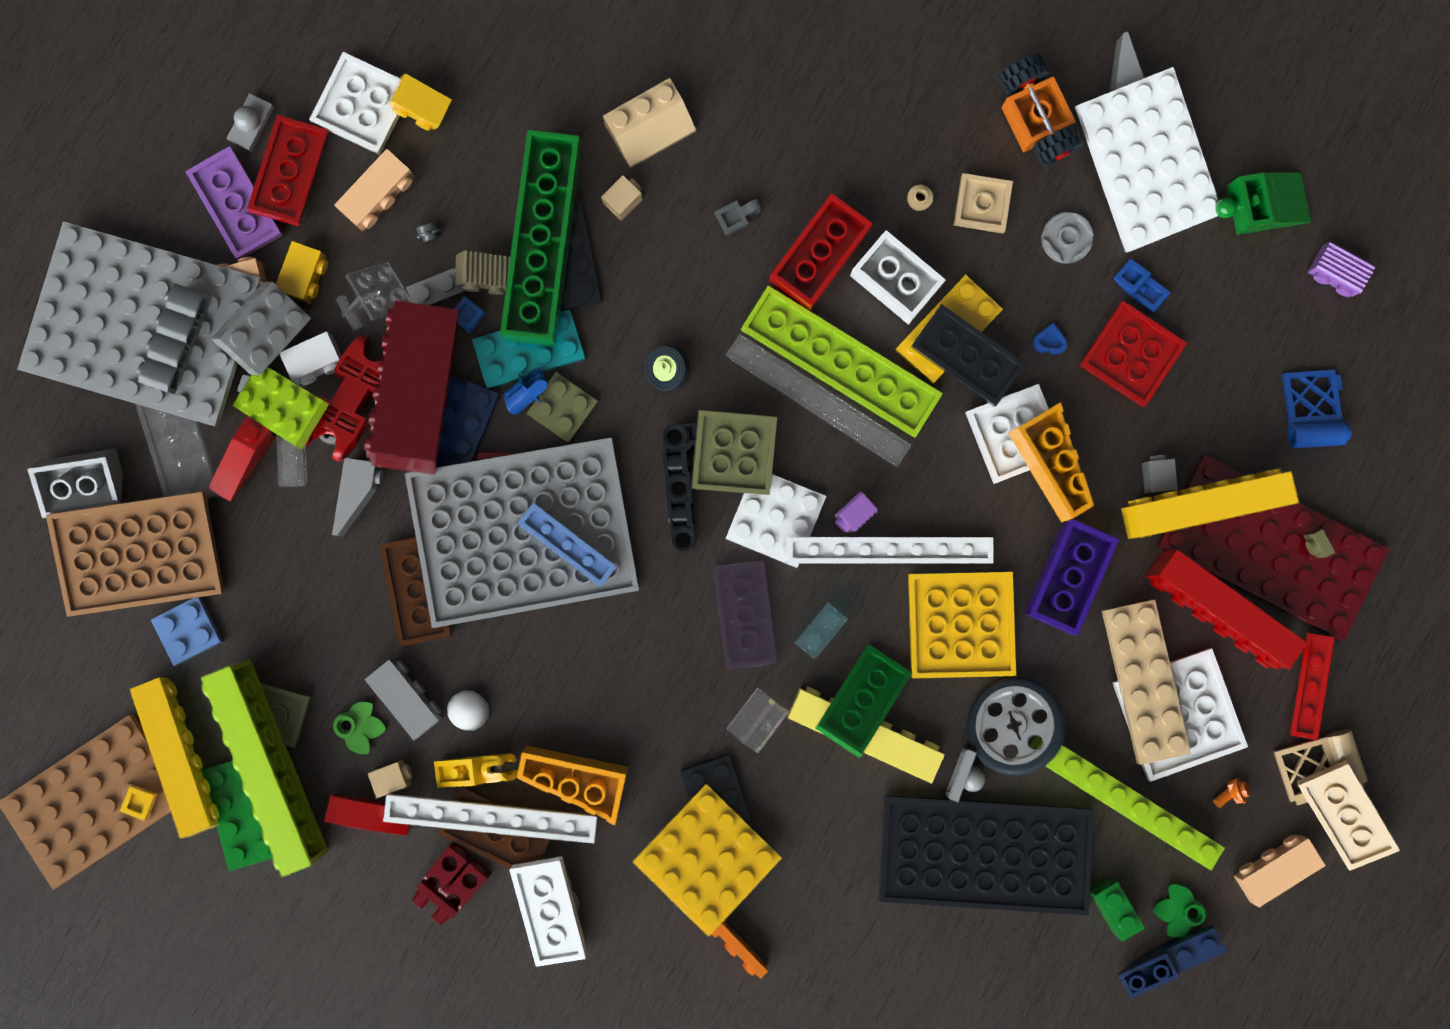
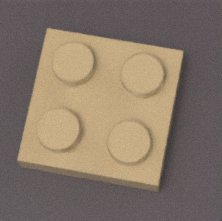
M962 173L953 226L1004 233L1013 181Z

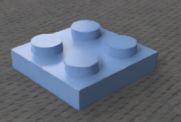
M201 597L192 598L151 619L173 666H177L223 642Z

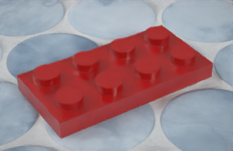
M277 115L249 200L248 212L300 227L329 133L327 129Z

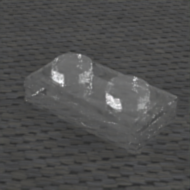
M276 436L279 487L307 486L305 445L300 449L282 437Z

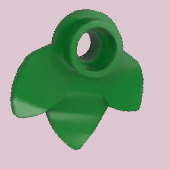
M1170 884L1168 886L1169 898L1158 901L1153 907V912L1158 918L1168 922V936L1180 938L1187 935L1191 927L1199 926L1204 922L1206 910L1200 902L1194 900L1189 889L1178 884ZM1194 908L1196 911L1195 915L1189 917L1188 911Z

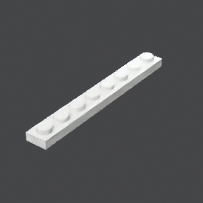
M787 537L786 563H993V537Z
M387 794L383 822L594 843L598 815Z

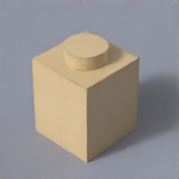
M622 175L601 198L603 204L622 221L642 201V194L640 192L642 188L632 178L628 181Z
M403 760L368 773L376 798L412 784L410 781L413 778L411 769L408 764H404Z

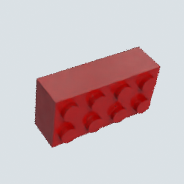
M831 193L771 273L769 282L802 307L811 311L868 235L873 223Z

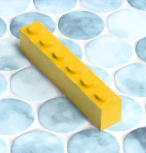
M159 677L131 688L130 692L179 837H191L220 825L218 821V808L215 804H212L209 795L211 793L210 785L203 778L201 772L202 761L195 754L192 745L194 744L193 735L187 730L184 722L186 719L185 712L176 699L177 688L175 684L170 681V678Z

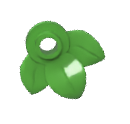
M369 702L354 704L349 712L339 714L333 723L335 733L345 739L348 749L358 754H369V739L376 738L386 731L384 723L379 718L371 716L373 704ZM345 720L351 723L350 730H346L343 727Z

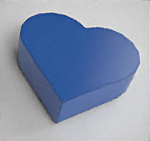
M1054 323L1036 335L1032 342L1034 350L1039 353L1049 352L1053 355H1059L1067 348L1066 338Z

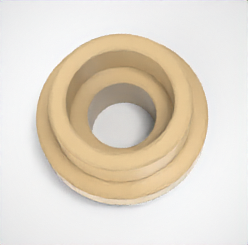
M916 185L910 189L907 201L912 209L923 211L930 207L933 201V194L927 186ZM918 193L923 194L925 200H917L916 195Z

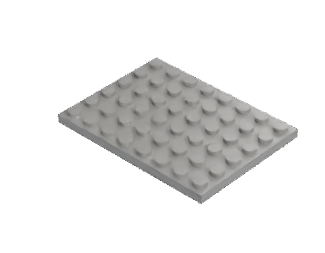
M63 221L17 370L219 427L238 363L211 338L256 291L260 280L263 281V279ZM174 283L205 293L211 297L207 313L202 320L198 337L192 347L190 359L183 371L181 383L174 395L138 382L137 370L140 363L147 358L146 346L149 339L154 337L156 333L157 316L166 308V292L169 288H172Z
M612 438L436 468L435 475L418 472L405 473L432 628L639 591ZM533 503L617 566L602 587H599L517 524Z

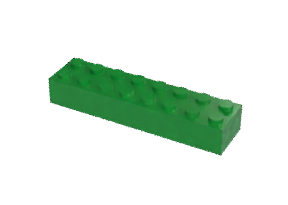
M527 130L500 335L505 341L556 346L582 152V143L579 136Z

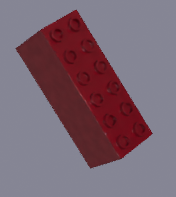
M394 300L393 309L388 308L386 324H388L382 341L383 357L385 359L380 358L378 364L379 382L381 383H376L373 398L375 399L376 409H371L369 424L371 425L372 435L367 434L366 457H370L372 466L435 475L458 332V310Z

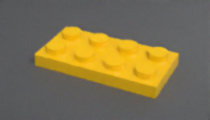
M967 275L952 288L895 349L932 385L944 371L910 347L938 307L943 304L980 332L1003 310Z

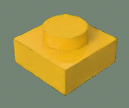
M135 785L129 786L120 812L145 821L149 819L158 794Z

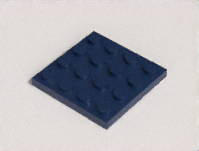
M451 375L436 468L474 461L499 400V393Z

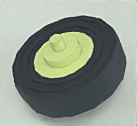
M672 345L659 346L652 350L647 356L644 365L648 382L654 388L661 391L677 390L686 383L690 374V362L687 355L680 348Z

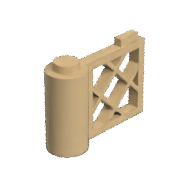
M1350 729L1329 733L1324 737H1320L1319 741L1310 740L1273 751L1290 802L1295 801L1296 805L1308 803L1303 793L1294 794L1291 786L1296 775L1302 779L1305 778V776L1298 773L1305 759L1317 765L1313 774L1321 771L1322 768L1326 769L1327 767L1324 766L1326 761L1328 767L1347 760L1363 787L1364 783L1368 781ZM1322 745L1324 755L1319 763L1307 757L1312 747ZM1305 749L1302 754H1300L1299 752H1297V751H1300V750ZM1294 753L1300 756L1294 770L1284 765L1282 755ZM1287 771L1292 773L1290 777H1288Z

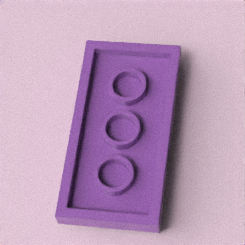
M229 146L185 171L237 260L249 256L283 236L274 219L248 212L247 207L254 184L232 147Z

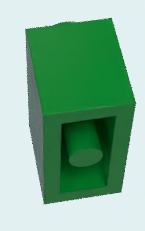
M1109 876L1090 888L1091 897L1113 934L1122 942L1145 929L1120 885Z

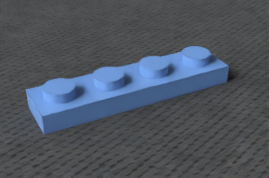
M534 503L517 523L599 587H602L617 567Z

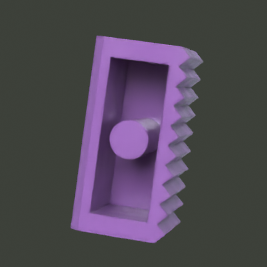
M1329 241L1321 247L1308 273L1314 276L1313 279L1315 281L1335 287L1338 294L1345 297H1353L1363 291L1376 266Z
M860 492L834 515L837 518L835 524L843 533L848 531L853 533L858 531V528L862 527L869 518L877 513V508Z

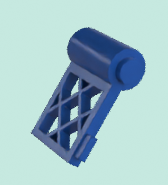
M1335 370L1284 373L1282 375L1289 423L1287 440L1290 448L1345 445L1351 438V427L1342 418L1338 392L1343 389L1341 375H1336ZM1328 377L1329 389L1326 392L1313 384L1318 378ZM1298 379L1306 385L1301 394H1298L1291 388L1290 380ZM1309 388L1321 397L1315 406L1303 398ZM1325 400L1332 405L1334 415H1325L1317 408ZM1298 402L1310 410L1306 417H1296L1294 407Z

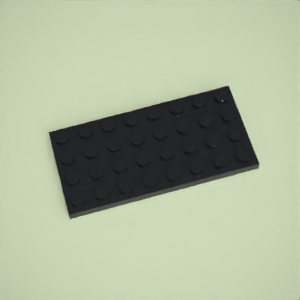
M885 795L879 902L1089 915L1094 810L1092 808L968 800L956 802L951 799Z

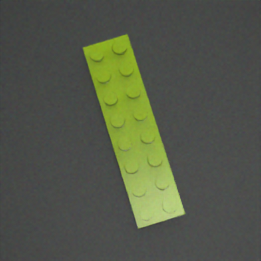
M767 286L741 328V331L914 438L918 435L943 394L770 286Z

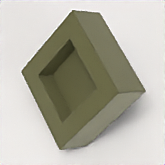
M1323 529L1312 530L1304 535L1306 548L1315 558H1325L1335 553Z

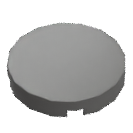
M1062 212L1052 217L1044 226L1041 236L1042 246L1046 254L1054 261L1063 264L1075 263L1084 258L1090 251L1094 235L1090 223L1082 215Z

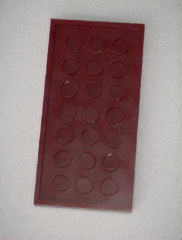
M1202 455L1185 489L1203 485L1205 490L1204 485L1246 475L1207 455ZM1301 503L1163 532L1156 545L1165 551H1180L1213 576L1340 641L1345 640L1389 551L1385 546ZM1323 529L1335 553L1325 558H1315L1306 548L1305 534L1312 530Z

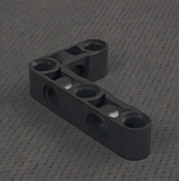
M697 422L671 425L663 432V461L669 527L671 528L672 544L680 552H688L695 545V515L689 451L695 450ZM673 431H677L682 435V440L678 444H671L667 440L668 435ZM677 482H682L687 487L685 494L681 496H676L672 493V487ZM682 533H686L691 537L690 545L685 548L679 547L676 543V538Z

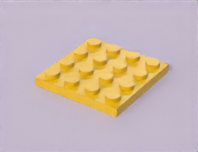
M1013 572L908 574L911 678L1016 676Z
M705 784L638 854L633 863L709 937L782 858Z

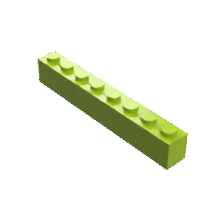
M1036 735L1030 748L1033 750L1039 749L1043 745L1042 737ZM1063 745L1055 758L1045 766L1211 871L1225 849L1220 844Z

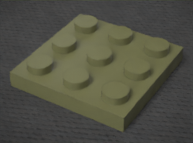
M698 410L691 488L770 495L777 417Z

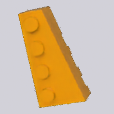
M1060 402L1008 434L1060 521L1064 522L1073 519L1093 507L1094 504L1084 473H1081L1077 461L1079 457L1076 449L1074 450L1069 436L1071 432L1068 424L1065 423L1062 414L1063 407Z
M526 745L521 755L517 778L547 793L550 792L561 797V800L584 808L586 812L594 816L596 814L615 825L628 767Z

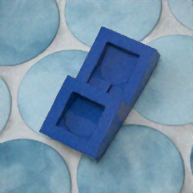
M1130 259L1117 273L1114 280L1135 301L1151 314H1154L1167 300L1171 292L1150 277V272Z

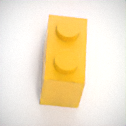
M405 73L400 77L388 105L393 107L392 111L404 118L409 116L416 120V125L430 131V128L435 130L439 127L452 99Z
M292 241L276 285L288 297L310 304L311 300L315 299L318 294L320 276L324 275L327 270V256L319 250Z

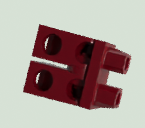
M454 842L448 846L416 887L418 891L412 899V902L421 909L429 901L438 906L431 917L439 925H442L450 917L453 918L492 874L474 858L455 880V875L471 858V855Z

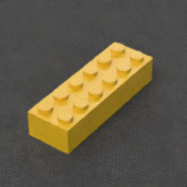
M1275 469L1204 485L1205 490L1203 485L1179 490L1180 496H1178L1177 491L1153 496V502L1152 497L1129 501V507L1121 508L1127 537L1130 539L1299 502L1292 473H1281V469Z

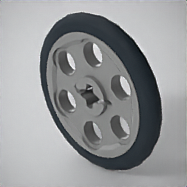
M1010 677L989 685L978 695L969 712L967 733L973 751L976 752V756L984 765L998 773L1022 776L1038 771L1055 758L1063 743L1066 720L1063 708L1057 697L1046 686L1028 678ZM1017 694H1025L1027 697L1026 704L1022 707H1016L1013 703L1014 697ZM994 703H1000L1003 708L1002 713L996 717L991 716L989 713L990 706ZM1037 710H1045L1047 712L1045 722L1035 723L1033 716ZM1013 718L1017 722L1022 723L1018 727L1019 735L1013 729H1010L1013 726ZM991 728L998 731L996 741L987 742L985 739L986 731ZM1035 735L1041 736L1043 739V745L1037 750H1033L1029 746V740ZM1009 745H1016L1018 748V754L1013 759H1008L1005 756V749Z

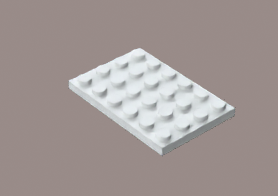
M1173 67L1075 106L1125 252H1130L1218 216L1215 212L1218 198Z

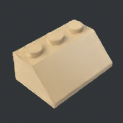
M670 78L603 115L607 130L630 168L696 131L683 99Z

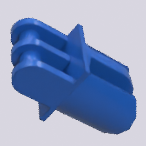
M539 368L534 369L526 377L519 374V381L504 393L506 407L510 413L519 414L534 400L538 403L540 402L539 395L547 388L543 370Z

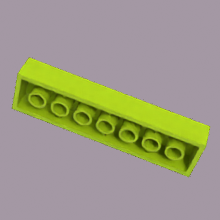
M251 659L202 677V690L205 696L209 698L213 707V717L219 722L223 731V741L231 751L233 766L240 773L244 793L251 800L253 815L260 822L264 842L270 847L273 854L275 868L280 871L283 877L311 866L329 851L287 747L283 744L282 735L276 725V720Z

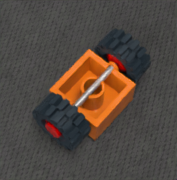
M1041 54L1029 55L1027 58H1022L1019 62L1011 64V67L1004 69L1005 71L1001 72L998 78L1008 98L1001 108L1023 153L1033 149L1041 167H1046L1080 150L1084 146V142L1074 125L1076 121L1054 76L1044 80L1049 75V71Z

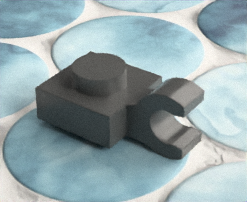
M757 199L741 207L736 200L715 211L714 214L727 237L748 226L749 223L746 218L760 213L761 207Z

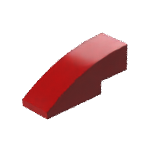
M339 793L330 795L324 822L406 836L410 824L383 822L385 802L364 797L360 799Z

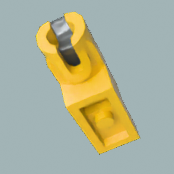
M508 753L434 761L437 788L475 786L483 783L513 780L518 774L516 757Z

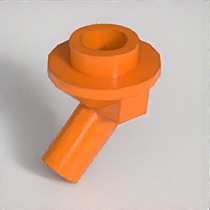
M1235 778L1228 781V789L1213 799V803L1218 808H1221L1232 798L1237 804L1247 803V797H1250V789L1245 781L1242 782L1240 778Z

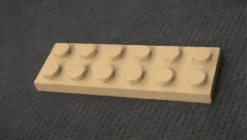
M1148 600L1102 610L1137 764L1142 765L1191 754L1156 601Z

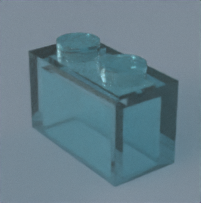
M826 602L794 640V643L813 659H816L848 618Z

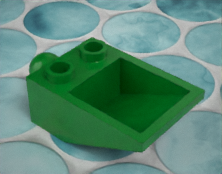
M1258 173L1239 176L1227 185L1229 198L1220 199L1215 206V212L1219 217L1226 219L1233 216L1237 235L1311 222L1301 173Z

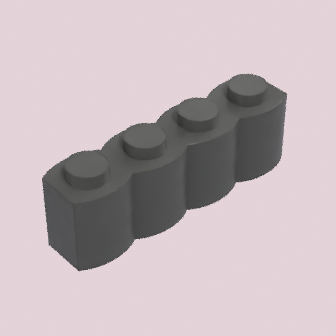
M174 283L172 288L167 290L165 295L166 308L157 316L156 333L154 337L149 339L146 346L147 358L140 363L137 370L138 382L175 395L181 383L183 371L190 359L192 347L200 332L202 320L209 308L210 296Z

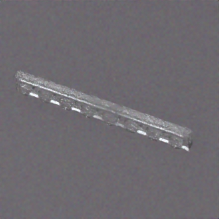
M738 335L726 353L727 358L895 467L899 466L912 446L743 335Z

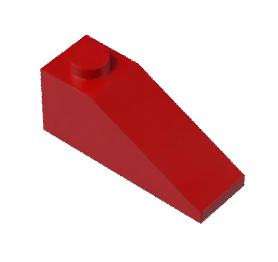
M246 417L233 436L208 489L232 503L275 438L271 431L258 422Z

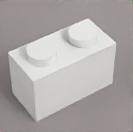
M327 331L279 353L291 381L303 386L317 380L316 377L323 373L325 375L333 374L336 365L342 357L333 335Z

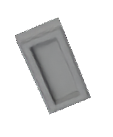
M249 94L243 107L235 111L234 124L226 139L252 152L274 106Z
M964 747L959 755L945 793L953 801H959L963 788L967 791L975 792L980 790L985 784L984 772L980 768L972 766L976 756V752Z

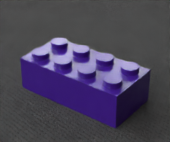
M1074 519L1064 521L1024 611V615L1070 635L1078 636L1119 539Z

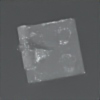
M389 262L348 273L345 277L357 298L351 305L345 295H340L335 299L342 310V317L348 320L353 331L363 326L356 315L357 311L361 308L365 309L372 321L387 316L388 308L393 309L394 300L411 302Z

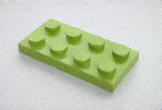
M269 367L259 376H250L233 404L235 408L300 449L304 447L329 405Z

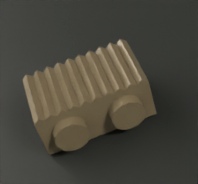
M462 251L456 255V286H464L463 290L468 292H478L480 288L488 289V294H504L507 287L510 257L472 251Z

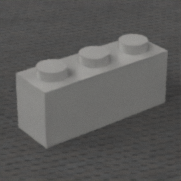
M389 659L369 675L365 681L410 737L416 740L443 719L440 715L442 711L433 700L429 701L423 694L426 692L424 687L417 680L413 681L407 674L409 669L401 660Z

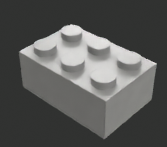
M263 282L211 339L249 374L259 376L311 318L274 282Z

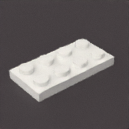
M557 857L512 865L510 873L535 965L543 966L586 959L588 952L563 858Z

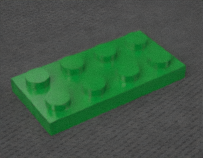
M868 644L815 729L860 758L912 672Z
M233 762L203 769V778L208 781L211 788L209 795L212 804H215L219 811L218 821L220 825L217 826L228 871L273 859L270 847L264 842L260 822L253 815L251 800L244 793L240 773L234 768Z

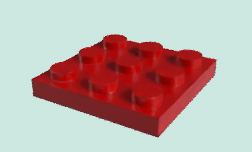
M1122 301L1079 366L1144 408L1185 348L1187 342Z

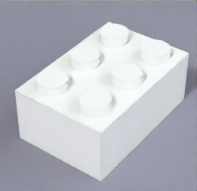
M887 230L853 268L850 275L908 325L945 282L941 275Z

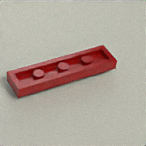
M1307 633L1306 642L1308 644L1304 648L1290 735L1319 741L1335 637Z

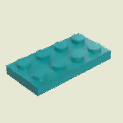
M570 309L560 313L556 346L505 341L500 335V331L472 339L487 389L518 381L519 374L526 377L537 368L547 372L586 359Z

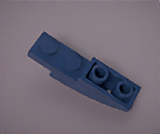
M1211 925L1191 935L1187 934L1168 941L1128 965L1118 975L1129 996L1134 998L1179 978L1178 973L1227 952L1215 927Z

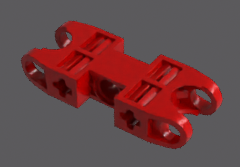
M363 334L359 335L349 345L334 369L336 377L343 381L332 400L330 401L320 395L318 396V398L329 405L305 443L306 446H309L314 439L317 440L323 434L333 435L336 437L334 444L336 448L332 459L338 462H342L352 452L369 424L366 418L360 416V413L371 395L374 396L375 384L381 383L379 382L378 374L379 361L373 362L366 358V349L370 338Z

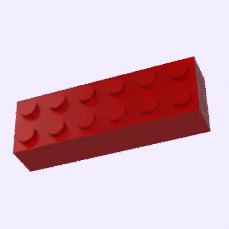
M1178 550L1162 551L1145 574V577L1150 580V586L1159 592L1166 591L1171 595L1170 600L1180 607L1186 606L1191 609L1193 617L1203 623L1207 621L1214 626L1212 630L1224 638L1230 637L1235 641L1233 645L1244 653L1251 652L1256 656L1255 661L1265 668L1272 667L1276 670L1279 668L1290 669L1308 644Z

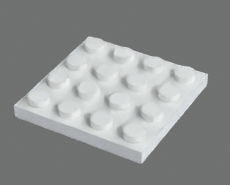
M1207 648L1170 662L1191 754L1142 764L1147 781H1154L1248 747L1212 648ZM1117 680L1112 682V684L1114 686L1117 698L1119 700L1121 709L1123 711L1127 723L1121 692Z

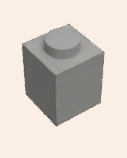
M1166 455L1150 456V461L1142 463L1145 494L1178 490L1175 459L1166 460Z

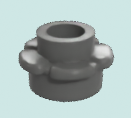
M436 222L417 227L418 236L416 237H422L423 241L426 242L438 238L437 232H440L441 229H438Z

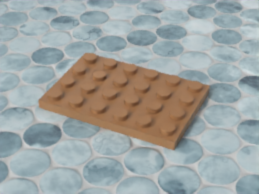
M205 491L46 515L67 617L217 595L225 592Z
M133 714L126 716L0 800L1 810L53 890L59 888L171 813L144 730ZM135 785L158 794L149 819L144 821L120 812L129 786Z

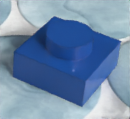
M465 296L454 308L458 310V325L469 333L473 331L486 314Z

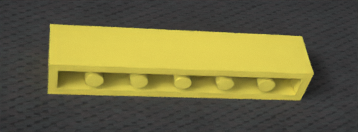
M808 686L806 690L799 688L787 717L819 732L815 727L834 698L831 697L827 701L820 697V691ZM883 720L864 753L932 784L944 758V754L939 751L940 746L927 740L924 744L915 741L916 735L903 729L901 733L891 730L892 724Z

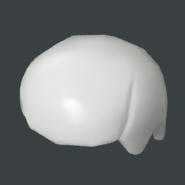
M462 690L454 694L448 702L447 715L450 721L460 729L475 731L484 726L489 718V704L477 692Z

